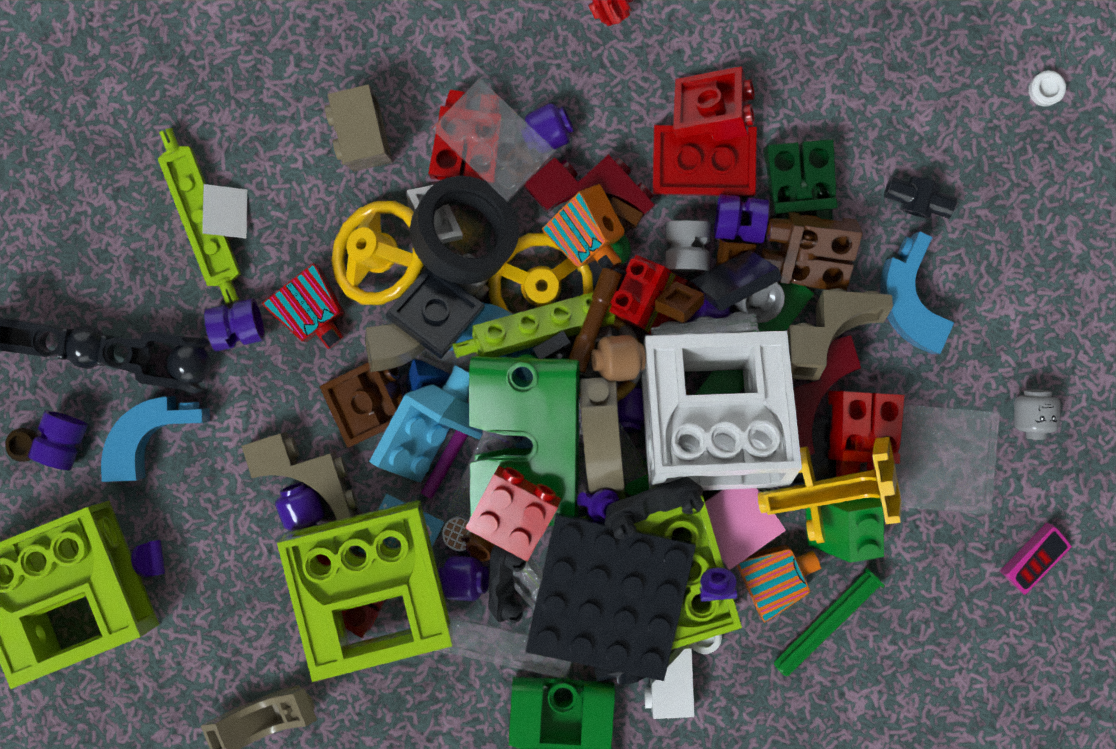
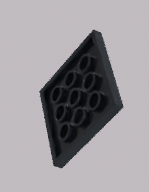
M556 513L525 652L664 681L696 548L695 542L636 530L631 537L628 534H624L625 539L615 538L613 529L607 528L603 522Z

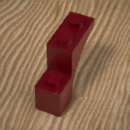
M609 154L579 182L575 179L578 175L576 170L565 159L560 163L554 157L524 184L525 189L547 213L560 204L571 200L579 191L598 184L601 185L608 198L615 197L643 213L642 217L647 215L655 206L651 201L654 198L651 191L642 182L636 185L628 176L631 173L629 167L619 157L613 160Z
M851 335L833 340L829 345L827 365L819 380L793 388L800 448L807 446L810 455L815 454L812 426L816 409L822 397L837 380L861 368Z

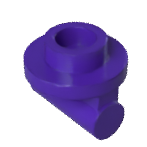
M609 489L599 490L594 495L581 492L577 497V504L588 508L590 519L605 523L607 507L619 501L617 494Z
M161 540L150 541L134 548L131 555V563L134 571L139 576L147 578L165 574Z
M712 568L703 573L700 580L701 587L699 588L701 602L737 598L736 578L731 571L724 568Z

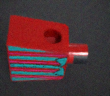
M311 264L262 302L263 306L302 342H308L317 335L329 350L344 339V336L333 323L344 314V310L325 274L317 264Z

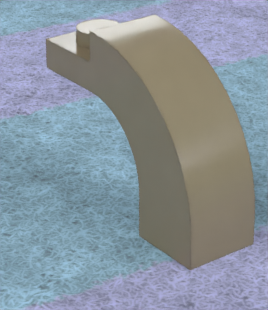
M425 265L423 266V268H422V270H421L419 276H420V275L424 272V270L427 268V267H425ZM394 323L367 327L365 331V345L370 372L401 366L417 357L425 349L424 346Z
M604 377L580 379L582 429L589 494L594 495L599 490L609 489L615 492L619 499H625L616 380L607 381Z
M296 685L273 692L228 711L201 725V729L210 749H241L278 731L308 726L317 721L314 713L312 698L306 693L304 688Z

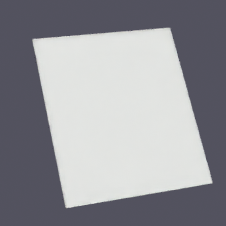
M204 184L202 233L246 238L247 190Z

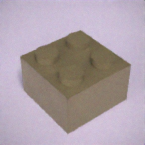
M369 84L327 94L330 104L324 107L329 126H333L338 138L333 139V147L337 159L341 160L342 164L347 165L353 172L393 163L378 97Z

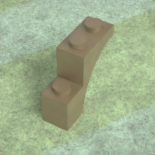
M839 288L823 290L816 304V327L809 323L790 325L787 330L792 379L819 380L827 365L828 348L833 340L856 326L869 323H884L893 308L892 295L880 294L877 291H866L863 293L846 292Z
M287 432L241 446L251 478L276 475L299 480L312 487L327 501L337 520L356 516L355 509L359 508L354 490L347 489L344 477L348 476V470L343 457L337 458L336 452L297 464L295 457L299 456V450L293 437L289 438Z

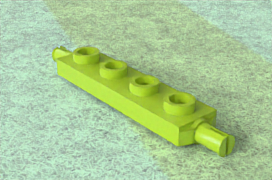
M173 128L165 129V131L162 130L159 132V135L162 138L166 152L158 158V162L206 285L219 286L226 305L237 302L239 298L232 281L241 275V271L227 236L202 233L203 189L206 182L193 148L179 146Z
M593 292L473 325L472 339L456 344L453 343L456 358L475 352L479 356L499 357L538 346L564 331L567 337L579 334L591 305ZM612 304L607 309L601 327L614 324L615 315L609 312Z

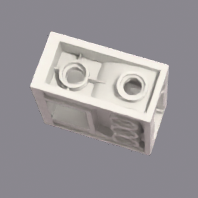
M787 331L645 336L643 346L646 363L641 375L649 490L683 477L691 478L701 485L703 490L789 487L801 470L802 465ZM743 369L745 393L686 395L684 372Z

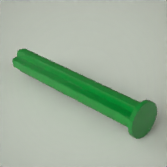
M867 567L864 568L866 572L774 661L775 667L784 676H790L880 586L882 588L885 587Z

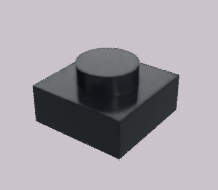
M564 331L536 346L533 350L539 359H568L572 345Z

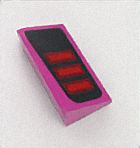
M1045 523L1000 572L1023 595H1026L1072 546L1054 525Z

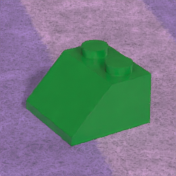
M862 498L820 506L825 529L824 543L817 544L816 540L810 541L806 527V539L809 546L852 563L884 557V512L880 498ZM805 508L806 522V520L812 519L810 508Z

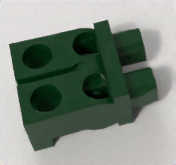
M834 139L806 141L800 144L798 142L773 144L764 147L763 155L764 162H766L771 216L776 215V219H788L789 212H810V216L832 220V210L837 209Z

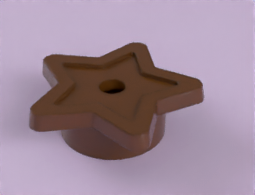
M472 532L469 535H463L461 540L467 543L466 551L470 556L479 561L490 560L495 544Z

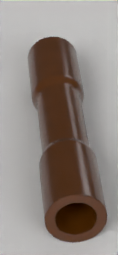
M602 268L592 294L591 305L568 359L579 360L580 373L584 374L589 364L592 350L595 348V341L605 314L611 305V300L622 278L620 273L607 268Z

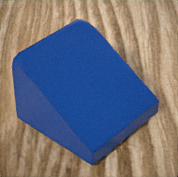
M414 359L406 378L408 393L432 384L443 388L450 374L426 362Z

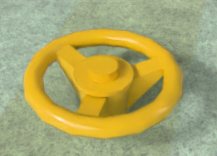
M374 201L358 208L342 224L334 240L331 262L335 280L347 297L362 305H383L401 297L418 278L424 264L418 258L414 248L413 253L399 249L396 240L392 236L381 233L380 214H393L403 219L410 228L414 213L411 208L397 201ZM346 249L348 253L347 271L345 266ZM394 263L408 267L405 274L392 287L381 292H366L358 287L369 271L383 273L389 270Z
M528 233L519 237L512 255L501 269L488 280V287L490 288L488 290V299L490 303L507 311L509 310L501 293L502 276L521 284L524 298L532 305L537 306V308L556 301L561 292V280L576 269L583 276V295L593 292L592 272L588 264L577 267L567 258L554 269L547 266H536L528 271L508 264L518 252L531 246H549L560 250L545 233Z

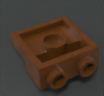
M368 362L319 386L347 448L386 431L404 395L407 393L402 392L397 382L400 377L398 367L370 372Z

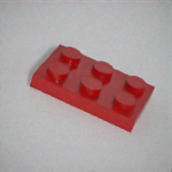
M654 125L652 194L678 196H719L724 194L754 197L756 195L757 127H748V136L714 142L711 132L677 139L673 125Z

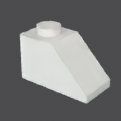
M690 644L676 648L670 655L664 681L650 678V687L644 688L645 709L651 708L653 719L694 717L692 648Z

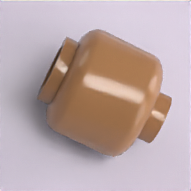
M632 335L602 337L597 349L592 350L591 353L592 368L594 371H599L600 376L604 377L607 381L634 380L639 375V372L645 368L646 356L642 343H638Z

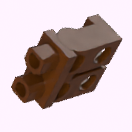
M789 212L788 219H770L767 228L768 241L781 242L780 251L763 248L761 257L779 268L782 277L779 281L780 283L790 284L791 282L797 285L825 290L839 288L847 292L854 266L852 261L856 259L863 232L857 219L843 218L842 221L821 219L810 215L800 216L799 213Z

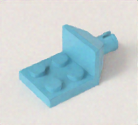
M454 365L453 371L443 388L432 384L406 393L369 462L378 468L421 483L450 428L480 440L483 434L482 430L469 426V403L467 402L469 398V371Z

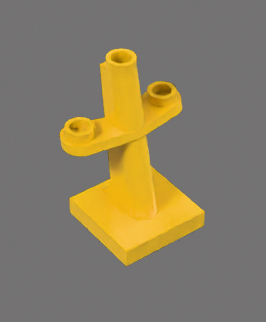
M890 437L875 439L873 449L874 470L815 481L808 447H801L802 468L799 473H803L805 484L758 493V505L761 514L767 513L771 515L810 508L812 519L806 520L809 540H816L817 544L825 542V529L820 507L822 505L862 498H880L886 524L901 522L902 499Z

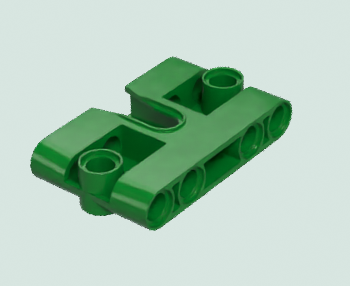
M529 354L521 355L517 358L471 357L469 365V426L501 435L525 436L532 441L533 447L504 448L475 454V461L470 462V516L475 511L499 465L504 469L510 467L523 474L525 480L536 486L537 484H542L551 488L556 493V496L561 498L555 514L561 513L578 517L579 360L538 359ZM518 367H527L532 372L533 379L528 381L522 380L517 375L516 369ZM555 514L548 526H553Z
M513 676L509 746L519 749H611L615 683L571 680L565 676H559L554 679ZM559 688H567L572 692L571 697L562 702L556 700L553 695Z

